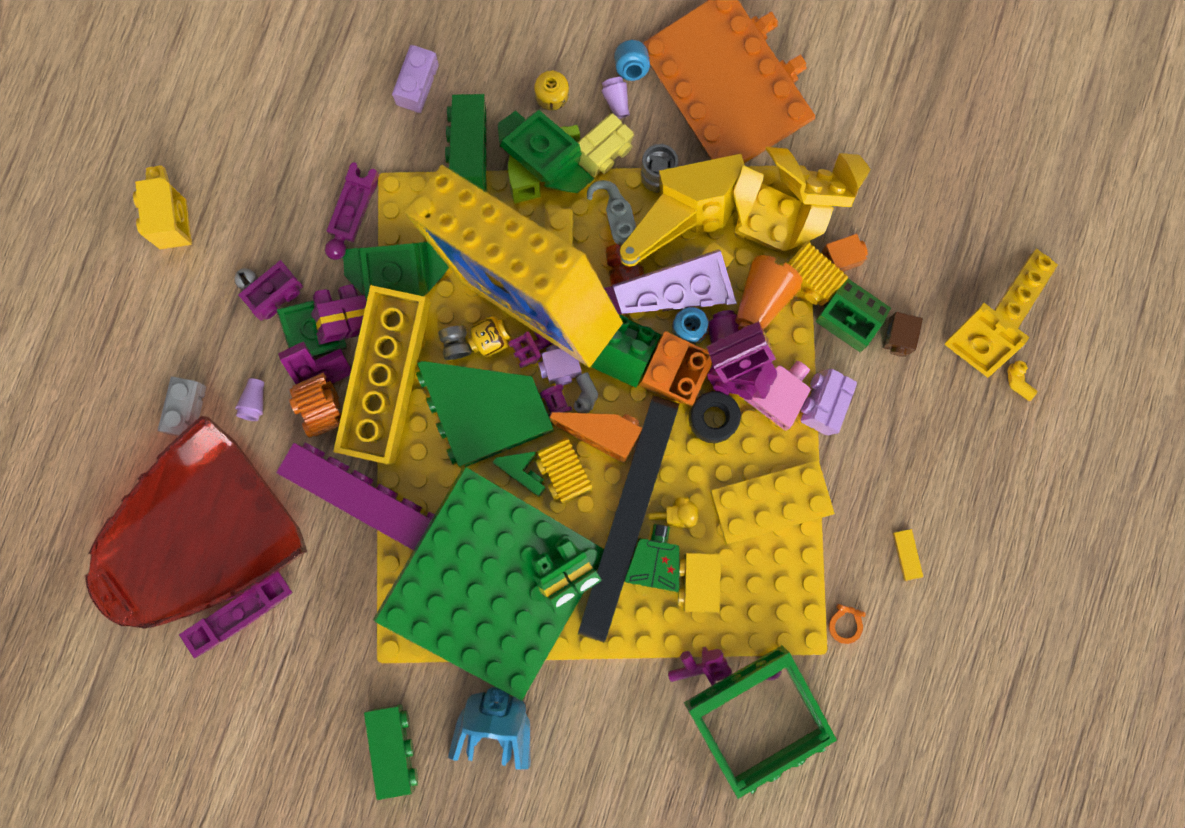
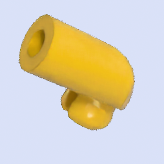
M1018 360L1008 367L1009 387L1027 401H1031L1038 390L1025 382V373L1028 367L1025 362Z

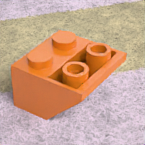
M664 331L638 386L661 397L693 406L712 364L709 352Z

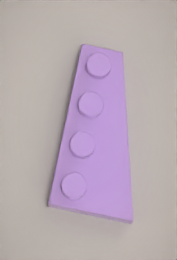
M720 250L613 285L622 313L658 311V309L667 308L682 309L691 306L705 307L713 306L714 304H737Z

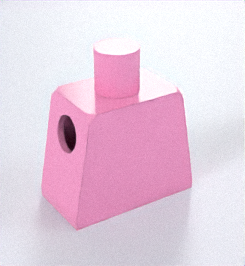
M796 361L789 371L780 365L776 368L777 377L773 385H770V391L765 399L755 397L751 400L744 399L784 431H787L793 425L811 390L809 386L802 382L810 369L800 361Z

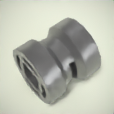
M452 326L438 332L440 341L444 343L443 356L445 360L459 359L471 354L470 345L465 340L467 336L465 326Z

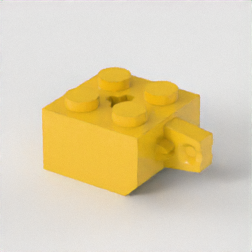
M162 165L147 167L146 180L135 181L136 191L133 192L134 204L139 211V218L136 219L139 234L160 250L192 245L187 200L171 186L166 169Z

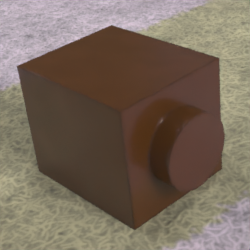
M895 312L889 318L883 348L890 350V354L906 357L907 354L910 355L917 348L923 318Z

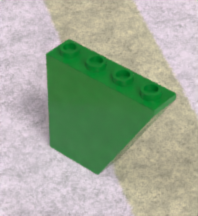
M426 361L417 363L420 371L416 372L418 381L422 388L427 386L430 397L426 398L428 406L432 413L437 412L441 421L436 424L441 438H447L451 448L446 450L452 465L457 463L458 467L462 469L463 466H471L554 432L532 376Z

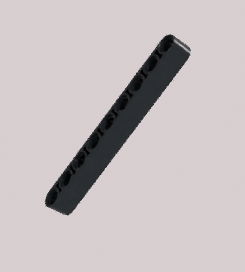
M652 396L597 573L602 581L592 586L578 635L603 643L606 641L680 403Z

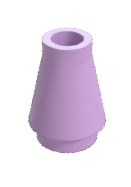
M615 77L602 82L603 89L601 92L612 113L619 119L629 116L627 83L623 82L622 77Z
M254 378L248 379L247 385L235 407L237 417L249 421H258L259 416L263 415V388L265 384L263 381Z

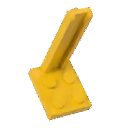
M1036 248L1030 254L995 309L993 310L983 303L947 339L944 345L989 378L1028 341L1029 336L1018 328L1058 264Z

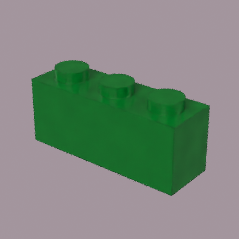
M402 704L367 710L364 712L376 800L412 794L415 786L418 785L417 769L411 766L410 757L414 756L412 739H407L406 728L410 727L408 711L403 710Z

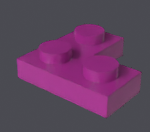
M304 341L278 353L281 363L295 384L323 372L326 375V382L331 381L332 383L340 381L351 374L352 367L341 348L317 360L314 359Z

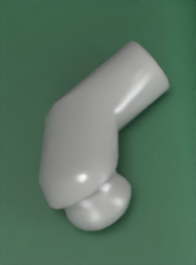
M587 372L576 377L581 389V394L574 403V409L578 413H589L598 398V392Z

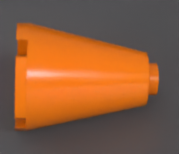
M766 255L756 256L749 268L735 320L739 325L738 329L742 330L745 326L759 322L764 330L801 289L803 278L798 271L786 262L783 266L774 263L775 257Z

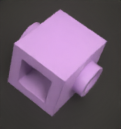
M556 345L546 348L547 352L541 353L543 361L538 362L542 379L548 377L549 384L567 385L572 382L571 378L581 375L579 361Z

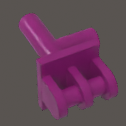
M528 331L524 335L511 340L508 344L514 348L515 358L518 357L521 362L519 363L520 368H524L528 365L536 364L541 357L539 350L553 343L535 331L537 339L533 341Z
M706 646L702 647V663L696 664L691 653L685 651L680 655L685 667L668 671V677L671 682L705 674L711 686L716 684V681L725 679L732 674V669L728 666L720 649L708 651Z

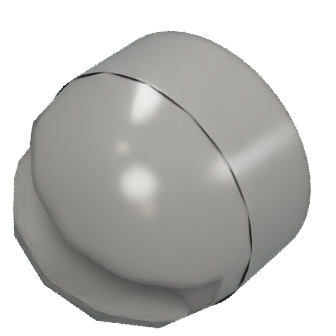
M247 268L237 271L234 277L236 286L241 290L246 289L258 279L257 275ZM243 274H245V277L249 281V284L245 285L244 281L241 278Z

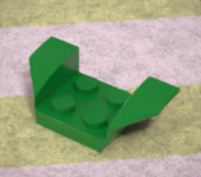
M515 110L498 122L499 147H502L538 180L545 182L544 187L578 193L594 180L588 172L579 166L582 155L580 144L540 110L532 113L526 119Z
M428 241L346 249V254L343 257L344 276L365 296L366 301L370 285L424 297L449 269V266Z

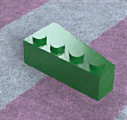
M485 94L452 95V106H447V121L451 123V126H446L447 143H450L449 147H445L446 163H449L447 168L487 192V112Z

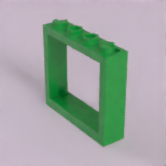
M782 645L683 702L738 799L749 792L751 794L755 793L757 788L766 782H773L779 779L783 772L792 767L801 766L808 757L815 753L826 751L825 747L837 741L790 652ZM785 668L817 729L735 777L702 716Z

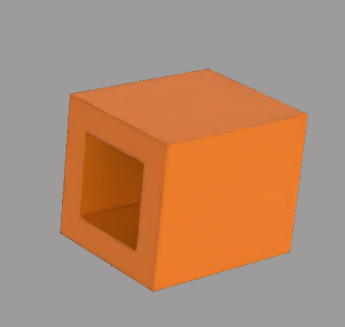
M854 234L826 244L822 254L844 272L861 266L867 260L868 251L864 241H860L858 234Z

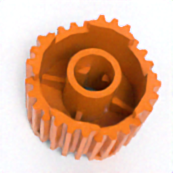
M324 372L295 384L289 389L292 396L289 399L291 407L296 415L301 413L304 419L302 426L309 438L317 437L339 427L342 415L338 410L340 408L339 396L331 381L326 382Z

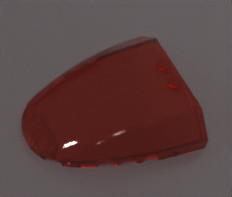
M201 416L156 457L157 461L147 472L139 476V482L129 494L121 499L122 503L115 514L107 519L88 553L91 555L89 573L85 575L86 587L95 606L110 621L120 626L142 629L152 628L205 611L244 593L297 560L307 552V548L299 526L236 441L209 417Z

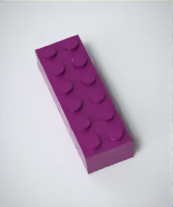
M306 442L302 446L293 443L278 468L277 474L408 548L415 549L435 514L428 512L427 516L422 514L421 510L423 507L406 498H403L402 502L397 500L398 493L381 484H378L377 488L372 486L373 479L356 470L352 474L349 473L348 469L350 466L331 456L327 460L324 459L325 452Z

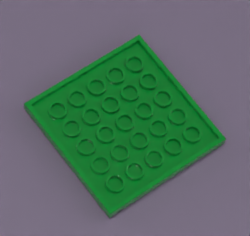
M463 466L373 620L379 625L522 701L583 593L578 594L576 592L577 597L557 610L547 605L532 575L536 573L532 564V558L545 552L552 562L560 557L555 548L556 543L564 538H568L578 549L585 552L591 567L597 571L604 549Z

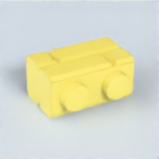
M610 113L578 141L582 153L579 166H582L592 177H595L600 172L603 174L607 173L615 162L613 160L618 156L621 158L625 157L632 149L633 131L625 124H622V121L613 113Z

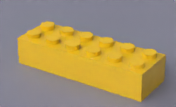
M370 285L333 452L384 464L396 463L431 306V300L428 298Z

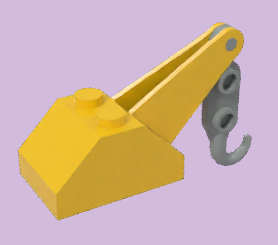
M737 154L660 170V198L637 227L630 204L623 198L614 183L606 180L593 183L588 188L587 199L591 200L594 191L598 189L608 191L609 200L606 212L613 240L621 245V262L626 266H635L641 260L687 230L699 233L704 231L712 232L718 228H723L737 209L733 189L742 165L745 166L742 155Z

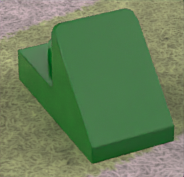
M536 452L497 457L493 461L494 465L536 496L540 497L546 488L542 485L544 481L542 477L532 470L528 474L524 472L537 455Z

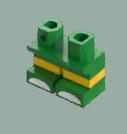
M564 538L556 543L555 548L560 557L552 562L545 552L532 558V564L536 572L532 575L547 605L555 610L577 597L576 592L582 594L602 581L598 573L593 570L588 562L585 552L578 549L568 538Z

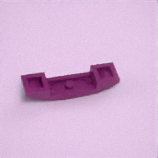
M278 569L255 583L251 589L209 617L201 619L180 633L179 636L195 659L250 625L293 592Z

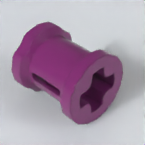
M562 384L550 387L539 393L540 397L545 399L549 409V419L552 412L570 413L573 411L572 407L567 405L562 392L564 389Z

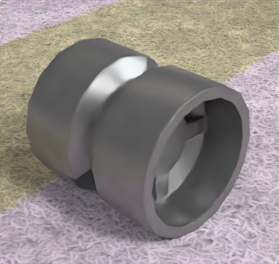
M655 144L644 152L641 181L648 190L660 193L659 171L678 167V156L675 150L668 145Z

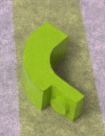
M578 125L560 127L576 142L580 140ZM510 155L508 174L514 204L539 198V180Z

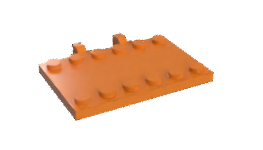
M708 0L643 42V44L648 49L651 68L709 158L713 160L741 154L745 164L764 152L766 147H772L813 121L815 114L794 84L798 81L797 75L807 69V63L800 54L791 59L787 64L784 60L779 62L765 41L768 39L766 34L778 27L777 18L770 12L760 19L757 16L750 19L738 0Z

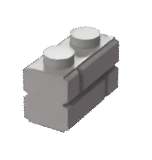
M171 376L157 431L194 440L203 404L201 399L205 396L207 386L197 381Z

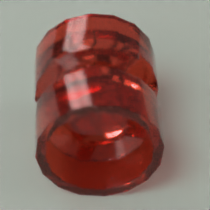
M613 244L605 249L607 265L612 267L609 271L610 286L645 274L644 266L639 263L635 266H626L621 262V245Z

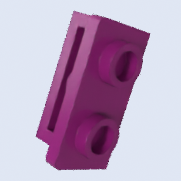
M280 260L238 294V296L250 308L254 316L263 321L273 317L277 313L278 307L284 302H290L295 299L300 293L299 290L304 286Z

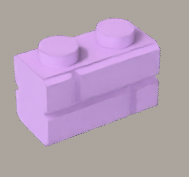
M410 45L392 93L396 105L418 113L422 112L434 79L433 75L436 74L439 66L436 53Z
M827 369L815 374L810 383V387L813 388L810 397L805 400L801 407V412L803 413L801 423L814 428L824 435L839 433L857 382L847 376H843V374L834 369Z

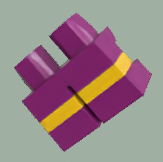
M353 284L340 287L338 289L340 300L332 301L330 292L327 289L318 290L314 293L313 302L315 308L311 315L315 319L318 329L316 335L319 345L343 340L344 337L348 339L359 336L367 301L364 295H358Z

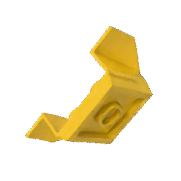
M765 148L774 163L779 167V176L782 182L803 204L851 207L859 188L871 170L860 155L839 153L832 172L825 169H819L818 172L809 171L799 167L795 157L787 148Z
M742 165L733 189L739 216L734 233L779 253L800 246L806 241H810L825 233L834 207L803 204L801 201L763 184V174Z

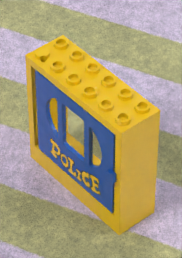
M441 165L404 212L465 286L587 367H591L623 324L584 253L445 166ZM484 271L500 281L508 293L494 285Z

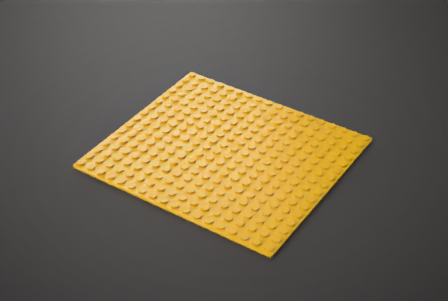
M799 165V167L807 169L805 166ZM746 166L764 175L763 184L799 200L780 179L778 166ZM642 168L610 169L605 174L600 172L593 177L594 180L578 193L544 187L545 182L539 180L540 197L515 204L510 191L508 170L486 171V193L544 229L545 209L573 210V247L585 254L603 288L701 256L711 242L714 241L734 257L727 273L737 304H714L713 306L705 307L691 306L702 310L707 315L709 321L713 319L715 313L732 310L735 314L738 313L749 268L756 256L766 255L775 257L774 263L783 266L800 247L797 246L779 253L734 233L739 218L736 209L723 228H718L712 232L704 231L699 233L687 230L641 260L635 266H626L621 262V245L613 240L607 218L608 191L605 189L594 191L591 200L587 199V191L597 181L606 180L614 183L623 198L630 204L637 227L660 198V193L648 190L642 183ZM435 172L381 173L379 175L378 246L427 242L404 212ZM450 268L430 292L424 296L431 300V306L418 363L426 361L532 376L539 393L556 386L555 383L549 384L548 377L542 379L538 362L543 361L541 353L547 352L546 348L539 350L541 357L536 364H531L524 368H520L519 363L521 362L518 357L515 358V350L509 344L506 349L490 357H485L480 352L474 353L470 347V355L459 359L445 360L443 356L444 343L440 341L438 332L448 327L463 325L467 332L465 340L469 344L468 338L471 337L470 329L472 325L489 316H493L498 320L502 319L505 322L511 335L508 343L528 331L533 341L537 337L532 329L465 286ZM800 289L768 324L764 332L776 357V360L771 361L775 369L780 365L789 371L796 361L802 362L810 369L802 382L810 387L811 380L816 374L813 304L806 299L805 292ZM660 309L658 311L620 315H624L629 320L642 326L650 327L661 335L664 331L673 334L672 325L674 319L682 309L670 311ZM709 332L705 339L696 346L708 351L707 346L711 344ZM579 361L581 374L588 372L598 392V398L589 413L617 414L621 417L627 414L638 420V426L643 428L652 396H661L638 385L635 388L592 367L589 368ZM417 364L416 372L420 371L418 364ZM415 373L396 463L384 464L377 462V486L381 484L398 493L396 499L401 502L403 498H406L423 507L421 513L427 516L428 512L433 514L437 512L459 475L461 468L458 467L457 463L452 465L446 449L451 448L447 438H441L436 425L441 421L437 412H431L426 400L427 397H430L427 386L421 387ZM708 373L695 401L702 394L715 391L708 379ZM575 377L571 378V383L563 385L564 389L562 390L567 405L572 407L573 411L570 413H578L574 409V403L581 394V389ZM810 387L811 390H810V392H809L807 398L810 397V394H811V392H812V389H813V388H811V387ZM729 393L739 406L741 412L740 424L736 432L727 440L720 443H707L699 439L692 432L689 424V412L692 406L677 402L680 403L636 546L640 538L651 540L653 524L668 526L667 519L649 520V513L667 512V506H673L676 498L688 497L690 502L697 505V524L692 528L669 526L668 543L679 545V559H684V554L686 553L721 554L720 613L683 611V605H678V592L624 582L606 641L603 643L578 635L592 590L591 587L583 593L546 660L680 658V655L685 651H689L693 657H702V647L705 646L708 651L720 649L723 657L764 656L781 645L791 655L825 654L827 652L822 518L726 545L710 492L717 488L819 460L818 431L801 423L803 415L801 409L793 425L787 431H784L745 401L744 398L737 394ZM541 398L546 409V412L549 415L550 412L545 402V399ZM718 407L708 408L704 413L705 423L712 428L721 427L725 422L724 412ZM552 425L554 429L552 433L467 467L604 549L639 438L624 464ZM568 437L589 479L592 490L562 504L560 498L554 501L547 486L552 482L547 473L541 474L535 460L540 458L537 451ZM536 452L537 455L524 472L528 474L532 470L544 479L542 485L545 486V491L540 497L536 496L494 465L493 461L495 458ZM378 530L377 611L414 551ZM679 576V588H683L684 576ZM377 623L378 662H448Z

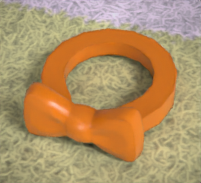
M837 604L836 609L838 611L832 615L829 621L830 635L840 643H853L860 638L863 632L861 617H865L866 613L853 607ZM845 613L853 614L857 625L855 634L848 638L840 637L835 630V623Z

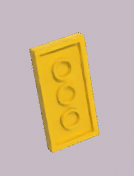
M819 460L710 491L726 545L835 514Z

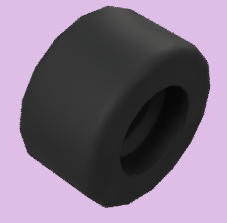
M719 391L702 394L694 402L689 412V424L692 432L699 439L707 443H720L727 440L736 432L740 424L741 412L737 402L730 395ZM718 407L724 412L725 422L721 427L712 428L705 423L704 413L708 408Z

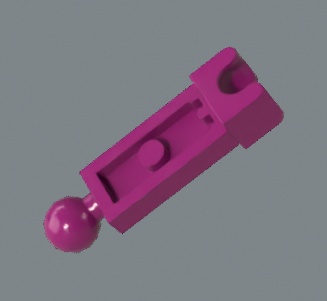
M355 162L350 164L345 177L344 187L327 228V233L333 235L334 239L326 243L325 254L332 260H339L346 254L345 240L354 243L371 196L374 194L378 184L379 173L377 170L370 169L366 177L359 178L361 171Z

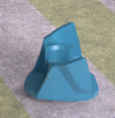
M497 687L489 688L487 693L472 694L467 699L465 708L457 719L448 758L458 761L466 734H468L466 752L468 760L473 761L474 747L483 737L497 739L503 748L501 765L506 766V763L511 760L513 750L515 769H529L531 763L530 720L526 714L524 701L510 696V694Z

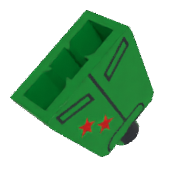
M653 524L651 540L642 538L638 540L624 582L679 592V545L668 543L669 526Z

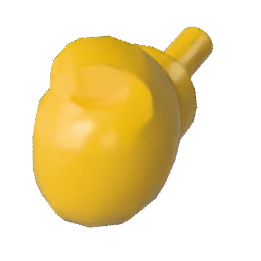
M678 497L673 506H667V512L649 513V520L667 519L668 526L692 528L698 521L697 505L690 502L688 497Z

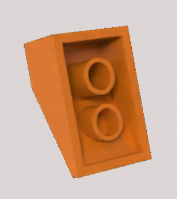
M552 412L550 416L551 424L624 464L642 431V428L638 426L639 421L627 414L621 417L617 414Z

